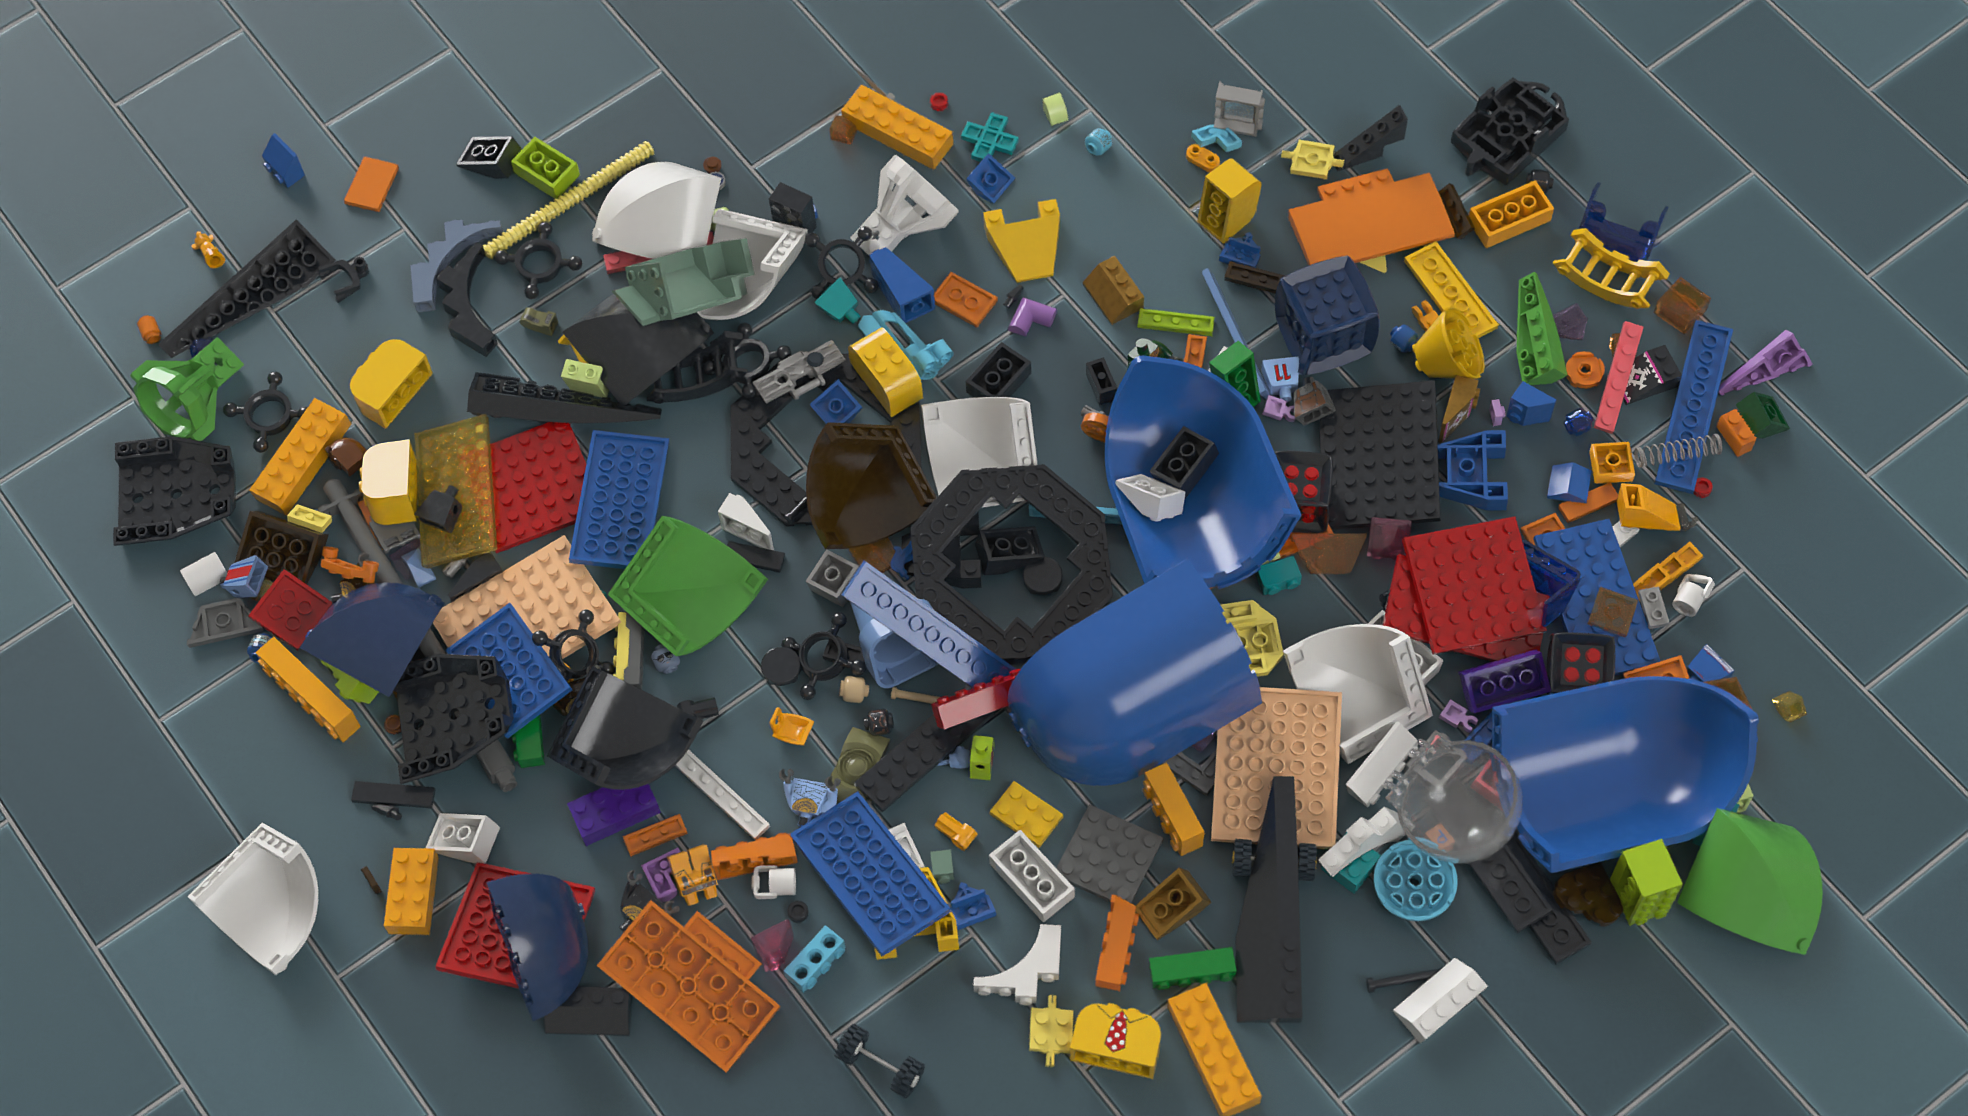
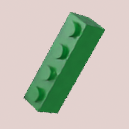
M540 714L512 735L513 743H516L517 749L514 750L515 762H519L521 768L545 765Z
M1232 947L1149 958L1153 989L1166 990L1170 986L1177 985L1179 987H1188L1192 983L1209 984L1214 980L1227 982L1236 978V965Z

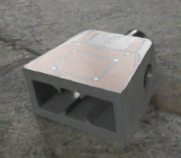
M1313 377L1304 378L1303 387L1294 392V417L1305 426L1336 411L1326 387L1319 381H1314Z

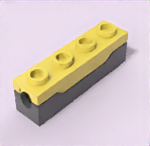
M619 612L618 617L621 623L615 627V631H618V637L614 638V648L617 649V656L613 657L614 668L616 667V674H613V676L642 690L645 628L629 613Z

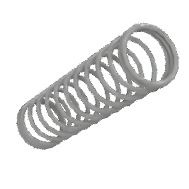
M1713 434L1712 437L1706 435L1704 439L1700 436L1696 440L1690 438L1689 442L1686 439H1683L1681 443L1678 440L1674 444L1667 442L1666 446L1663 443H1660L1658 447L1653 444L1651 449L1647 445L1643 449L1636 447L1634 452L1635 461L1639 468L1647 466L1644 453L1647 447L1650 451L1651 464L1654 466L1655 461L1652 448L1655 446L1658 450V461L1662 464L1660 445H1663L1665 447L1666 461L1669 463L1670 457L1667 446L1670 443L1673 447L1674 461L1677 462L1676 442L1680 444V454L1684 461L1683 441L1687 442L1688 455L1692 459L1691 440H1694L1696 455L1700 458V449L1697 443L1699 438L1703 441V452L1707 457L1706 437H1709L1711 441L1712 454L1720 455L1722 453V441L1718 434ZM1716 438L1718 441L1719 450L1717 449Z

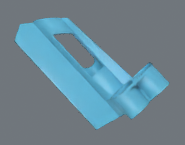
M875 311L872 315H863L858 324V328L865 336L881 327L884 328L913 364L921 380L934 378L938 371L954 355L943 339L933 344L925 345L895 312ZM885 323H896L910 340V346L904 348Z

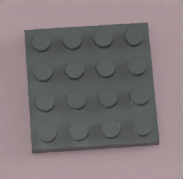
M1089 804L1056 869L1071 885L1109 902L1113 894L1132 904L1163 842V837Z

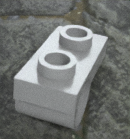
M1659 587L1639 590L1638 595L1648 628L1654 629L1668 626L1670 622Z

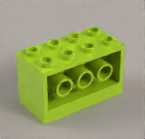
M1662 839L1623 851L1610 878L1624 908L1623 913L1629 926L1645 924L1648 922V919L1654 917L1656 919L1665 917L1683 885Z

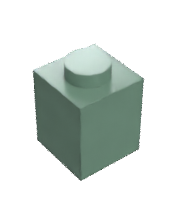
M951 849L930 852L932 872L936 882L943 884L954 880Z

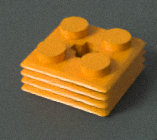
M1629 442L1591 444L1589 452L1594 483L1633 481L1635 470Z

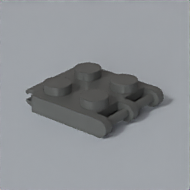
M370 516V528L385 554L400 545L401 547L405 546V543L417 538L418 540L421 538L413 522L381 525L374 522Z

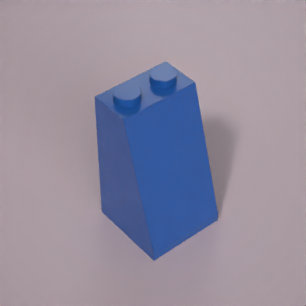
M887 247L877 249L872 254H869L873 278L878 282L879 288L893 311L905 323L935 310L933 287Z

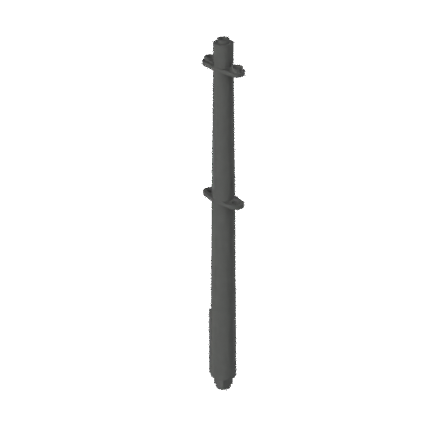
M339 479L328 480L323 490L331 503L321 505L317 511L330 516L340 514L360 551L370 555L367 559L379 563L378 572L375 575L379 583L403 584L355 506L358 504L357 502L364 500L363 493L360 492V489H356L349 495ZM429 628L417 648L422 658L435 654H446L433 631ZM459 710L454 712L455 719L459 716ZM496 740L476 754L478 761L492 784L498 783L503 792L511 791L517 786L513 775L515 766L499 740Z

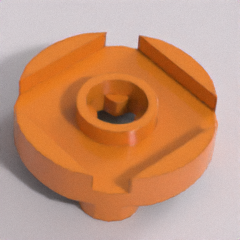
M1578 352L1567 361L1566 377L1573 387L1586 389L1596 387L1603 378L1605 367L1602 360L1594 357L1593 353ZM1582 367H1586V370H1590L1587 373L1581 372Z

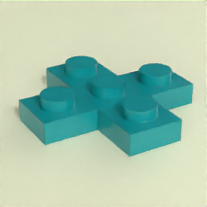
M991 112L985 126L967 121L961 134V140L976 144L971 154V159L981 162L988 153L993 156L995 150L1009 155L1013 154L1019 137L1004 133L1008 117Z

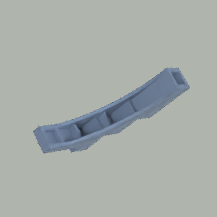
M463 220L444 222L446 241L428 243L429 262L411 265L413 301L417 313L436 310V292L438 288L436 278L439 272L444 270L459 254L476 244V242L497 238L498 235L501 236L503 228L500 220L479 224L472 223L470 225H464Z

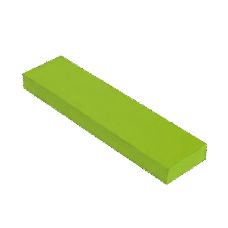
M1140 308L1137 328L1212 336L1215 317Z

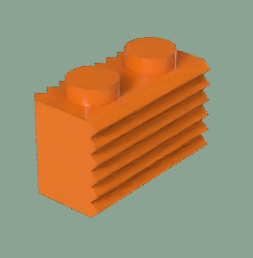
M1734 409L1721 415L1716 427L1736 456L1739 457L1752 451L1757 437L1754 436L1755 434L1752 433L1742 416L1739 415L1738 410Z

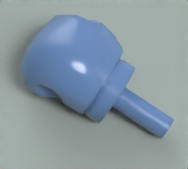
M957 746L955 752L949 754V759L942 760L938 766L950 764V767L955 769L968 768L970 766L971 752L963 746Z

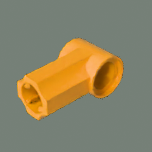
M946 812L941 814L935 823V828L949 837L952 843L963 851L967 849L978 835L971 826L966 823L961 824Z

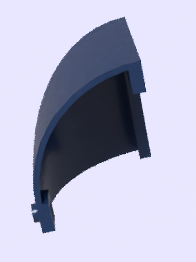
M399 583L365 585L339 598L326 611L303 641L300 648L390 697L414 653L445 603L441 601L442 599L439 596L430 595L409 585Z

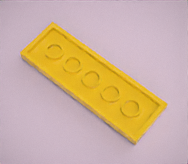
M1436 241L1404 258L1406 265L1441 312L1448 307H1455L1460 310L1471 323L1468 327L1472 334H1477L1478 338L1498 329L1499 324Z

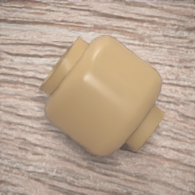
M847 676L844 681L841 680L839 696H842L845 702L861 703L864 697H868L869 685H865L864 678Z

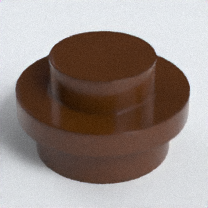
M708 157L705 159L703 167L706 172L711 174L719 172L722 164L719 158Z
M390 715L386 718L384 728L389 734L394 735L401 732L400 716Z

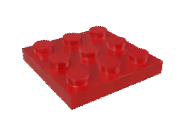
M284 569L248 617L298 651L305 640L307 632L316 626L326 611L333 605V602Z

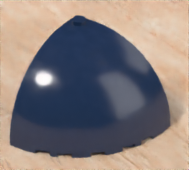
M519 874L487 882L493 916L508 950L512 973L532 1021H535L558 1008L578 986L588 961V938L582 917L585 915L584 908L581 903L578 904L571 887L565 881L546 874Z

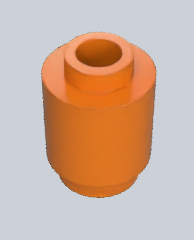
M148 315L141 317L137 322V326L143 340L148 344L160 341L161 331L156 319Z

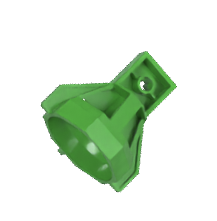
M217 337L188 361L146 360L130 376L137 383L133 389L141 411L164 434L203 441L215 430L218 388L244 366V363ZM156 383L173 394L166 402L160 395ZM183 405L190 420L182 417L175 411Z

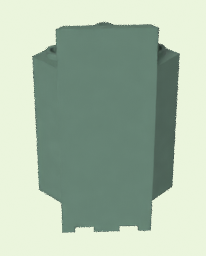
M747 238L725 240L707 246L693 247L627 266L625 270L629 286L613 290L612 292L642 326L662 320L676 319L741 299L743 295L748 294L744 278L755 275Z

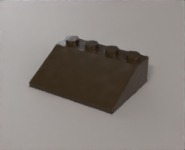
M249 511L234 563L256 555L268 566L265 574L266 578L275 581L285 569L305 584H308L322 556V550L326 546L329 534L314 531L262 511Z

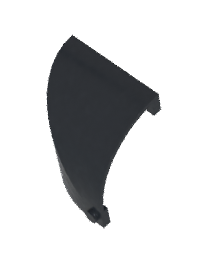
M614 293L562 332L586 363L603 368L600 379L622 407L714 334L711 327L697 312L676 319L662 320L642 326Z
M592 666L547 757L598 786L618 790L637 788L657 780L682 759L700 731L703 720Z

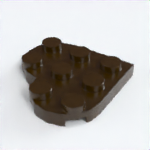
M1600 862L1568 872L1559 877L1555 883L1553 895L1555 901L1562 909L1565 907L1570 911H1574L1573 914L1583 913L1587 920H1593L1599 923L1600 926L1613 924L1624 911L1620 897Z

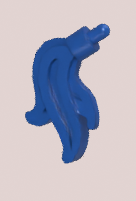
M911 541L903 550L899 546H894L895 554L890 565L893 571L899 573L901 577H905L907 580L909 576L904 568V564L913 559Z

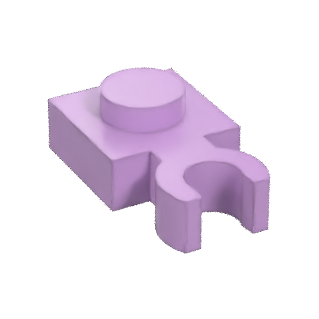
M1268 395L1262 415L1281 420L1282 416H1284L1289 422L1295 421V417L1290 414V412L1294 413V406L1287 407L1285 406L1287 401Z
M1452 700L1448 702L1439 716L1441 720L1455 728L1459 724L1462 725L1463 729L1468 733H1471L1473 728L1467 723L1471 722L1476 725L1478 722L1476 717L1466 715L1467 709Z

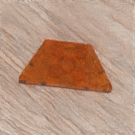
M1367 533L1292 534L1291 540L1292 542L1294 541L1298 548V553L1305 561L1310 574H1349L1364 544Z

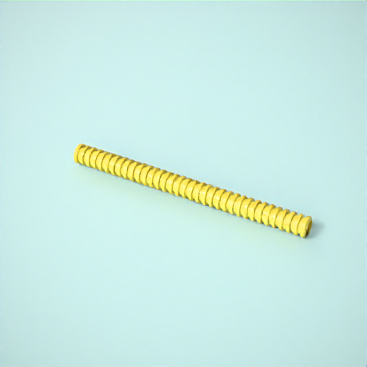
M644 141L643 145L639 144L638 148L635 147L634 150H630L629 154L625 153L624 157L621 156L620 159H616L615 163L611 162L610 166L607 165L605 169L602 168L601 172L597 171L596 175L593 174L591 178L588 177L587 181L583 180L582 184L579 183L577 187L574 186L573 190L569 189L568 193H563V196L560 195L559 199L555 198L554 202H549V205L546 204L544 206L545 208L541 207L540 211L530 214V217H526L525 221L521 220L520 224L516 223V226H512L511 230L507 229L506 233L502 232V235H498L497 239L493 238L492 242L488 241L487 245H483L486 256L489 259H493L497 251L507 250L508 246L512 247L513 243L516 244L518 240L521 241L522 237L526 238L527 234L530 235L532 231L535 232L540 223L551 222V219H555L556 215L560 216V213H565V210H569L570 206L574 207V204H579V201H583L584 197L588 198L589 194L593 195V192H597L598 188L602 189L603 185L606 186L608 182L611 183L612 179L616 180L617 176L620 177L622 173L625 174L626 170L630 171L631 167L634 168L636 164L639 165L640 161L644 162L645 158L648 159L650 155H654L652 146L647 141Z

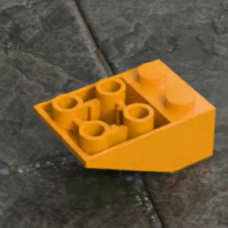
M1621 483L1617 498L1621 526L1680 531L1681 528L1675 503L1642 485Z

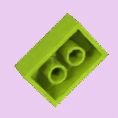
M535 136L511 161L516 175L554 199H558L580 176L577 162Z

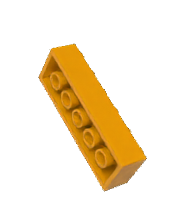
M862 84L841 110L844 124L932 170L937 167L953 145L952 131Z
M314 398L249 489L254 498L287 516L327 460L328 455L325 448L342 438L352 423L347 415Z
M274 636L256 651L259 658L257 662L263 668L264 673L269 678L273 677L276 680L275 683L282 690L286 689L289 692L290 698L294 702L298 701L308 715L312 714L319 726H325L328 734L334 740L338 738L344 743L361 727L353 711Z
M1207 983L1168 999L1167 1008L1219 1116H1232L1260 1104L1262 1096Z

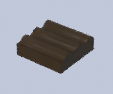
M363 867L361 869L363 875L374 893L378 895L382 890L368 867Z

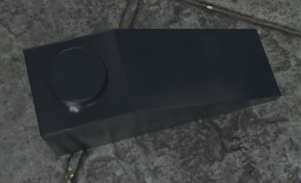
M491 551L481 554L471 563L448 594L451 602L503 572Z

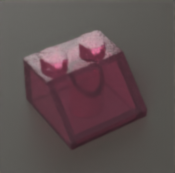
M1372 517L1368 534L1367 556H1372L1376 559L1392 558L1396 560L1397 555H1406L1402 539L1410 536L1411 521Z
M789 919L751 937L754 950L765 972L769 970L775 971L781 967V964L785 963L794 937Z

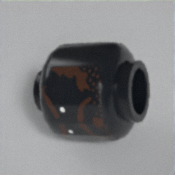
M886 708L870 710L867 718H864L865 730H869L872 736L889 734L891 729L894 728L892 712L889 713Z

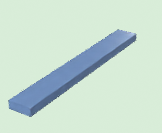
M1208 268L1204 269L1202 274L1234 342L1240 341L1248 348L1214 274ZM1255 362L1259 393L1264 399H1267L1268 395L1271 396Z

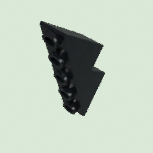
M1401 105L1395 107L1334 153V159L1344 160L1343 168L1335 166L1337 171L1382 157L1384 146L1405 139L1408 118Z

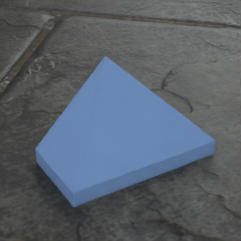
M419 548L401 556L418 588L436 580Z

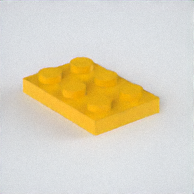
M1015 781L1012 782L990 810L991 816L1016 833L1021 830L1038 848L1041 847L1063 818L1061 812Z

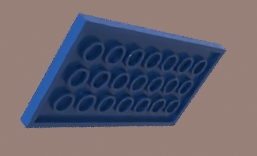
M593 430L569 563L626 569L656 524L669 438Z
M1610 519L1534 536L1533 540L1565 632L1614 636L1616 649L1615 676L1660 662Z
M858 791L790 834L793 842L882 957L951 912L949 905Z

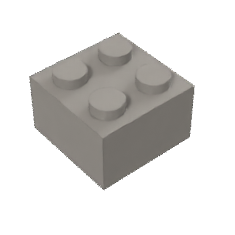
M826 549L805 582L811 591L844 607L848 600L841 596V594L859 569V566Z

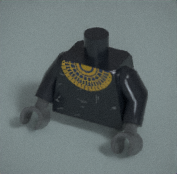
M631 870L627 874L628 882L623 892L620 906L621 913L626 919L619 927L623 933L650 900L671 917L672 913H678L680 910L679 906H675L672 909L674 901H667L664 904L640 883L637 885L636 882L640 881L643 876L639 873L635 879L633 876L635 870Z

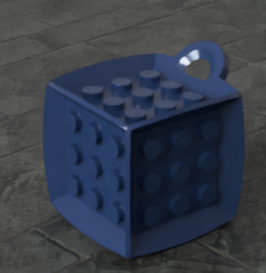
M1346 255L1320 261L1298 269L1280 279L1275 294V315L1291 355L1299 357L1298 374L1304 376L1327 371L1372 353L1379 335V312L1363 275L1350 256Z

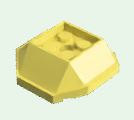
M1254 600L1221 604L1224 610L1222 614L1226 618V623H1232L1252 662L1249 665L1250 670H1254L1257 677L1268 675L1284 655L1276 618L1260 607Z

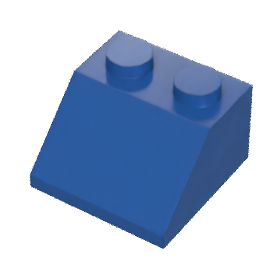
M276 133L272 134L262 154L265 162L263 166L269 173L273 172L275 174L274 177L280 184L283 183L289 188L304 177L305 173L297 155Z
M1522 381L1510 399L1506 417L1522 426L1548 422L1552 417L1556 399Z

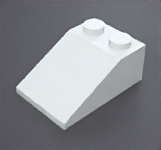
M1142 474L1118 479L1115 482L1141 514L1150 517L1152 521L1173 518L1183 512L1185 491Z
M729 493L718 510L722 529L760 548L774 550L770 531L745 498Z
M440 813L426 848H433L437 854L462 861L486 863L500 827L486 815Z

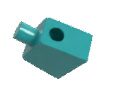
M840 277L814 302L817 308L839 323L847 318L854 324L861 317L854 310L858 306V301Z

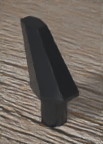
M1018 285L1006 295L1008 298L1003 305L1010 309L1013 302L1017 301L1024 287Z
M380 804L372 806V810L387 818H394L396 821L402 818L398 807Z

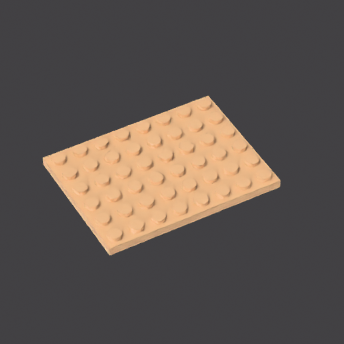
M563 535L444 606L436 616L433 624L449 648L508 603L514 606L532 633L542 630L552 640L564 630H578L580 624L578 615L585 609L592 611L594 614V621L586 629L587 633L594 640L617 627L621 621L585 565L569 563L571 544L566 536ZM575 636L569 637L561 649L562 659L585 646L584 641ZM542 646L549 656L550 647Z
M1260 687L1262 704L1218 729L1211 841L1235 843V839L1252 840V844H1258L1273 777L1294 776L1297 847H1299V843L1316 844L1318 849H1331L1336 844L1342 692Z

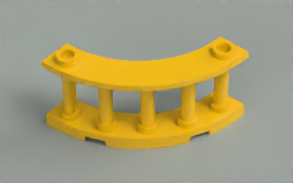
M1587 228L1573 230L1570 236L1575 240V246L1566 259L1554 260L1552 263L1560 274L1565 275L1579 287L1609 302L1635 309L1649 308L1650 304L1644 297L1654 281L1667 280L1670 275L1659 261L1638 260V262L1629 260V256L1615 250L1610 252L1602 247L1604 243L1597 239ZM1583 248L1591 254V259L1581 272L1572 263ZM1598 261H1602L1610 266L1601 283L1588 277ZM1617 271L1630 274L1620 291L1607 287ZM1636 279H1646L1639 292H1629Z

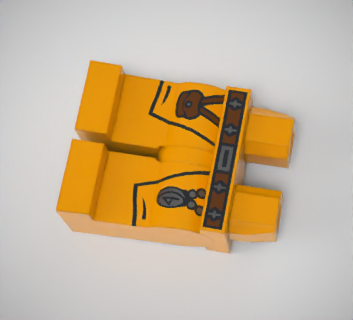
M706 844L688 849L687 852L682 851L667 856L679 894L684 897L688 906L699 903L696 892L703 890L706 900L717 897L715 885H718Z

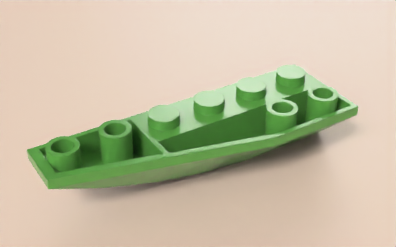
M1536 272L1521 278L1518 289L1516 353L1522 381L1529 385L1552 384L1567 376L1556 324Z

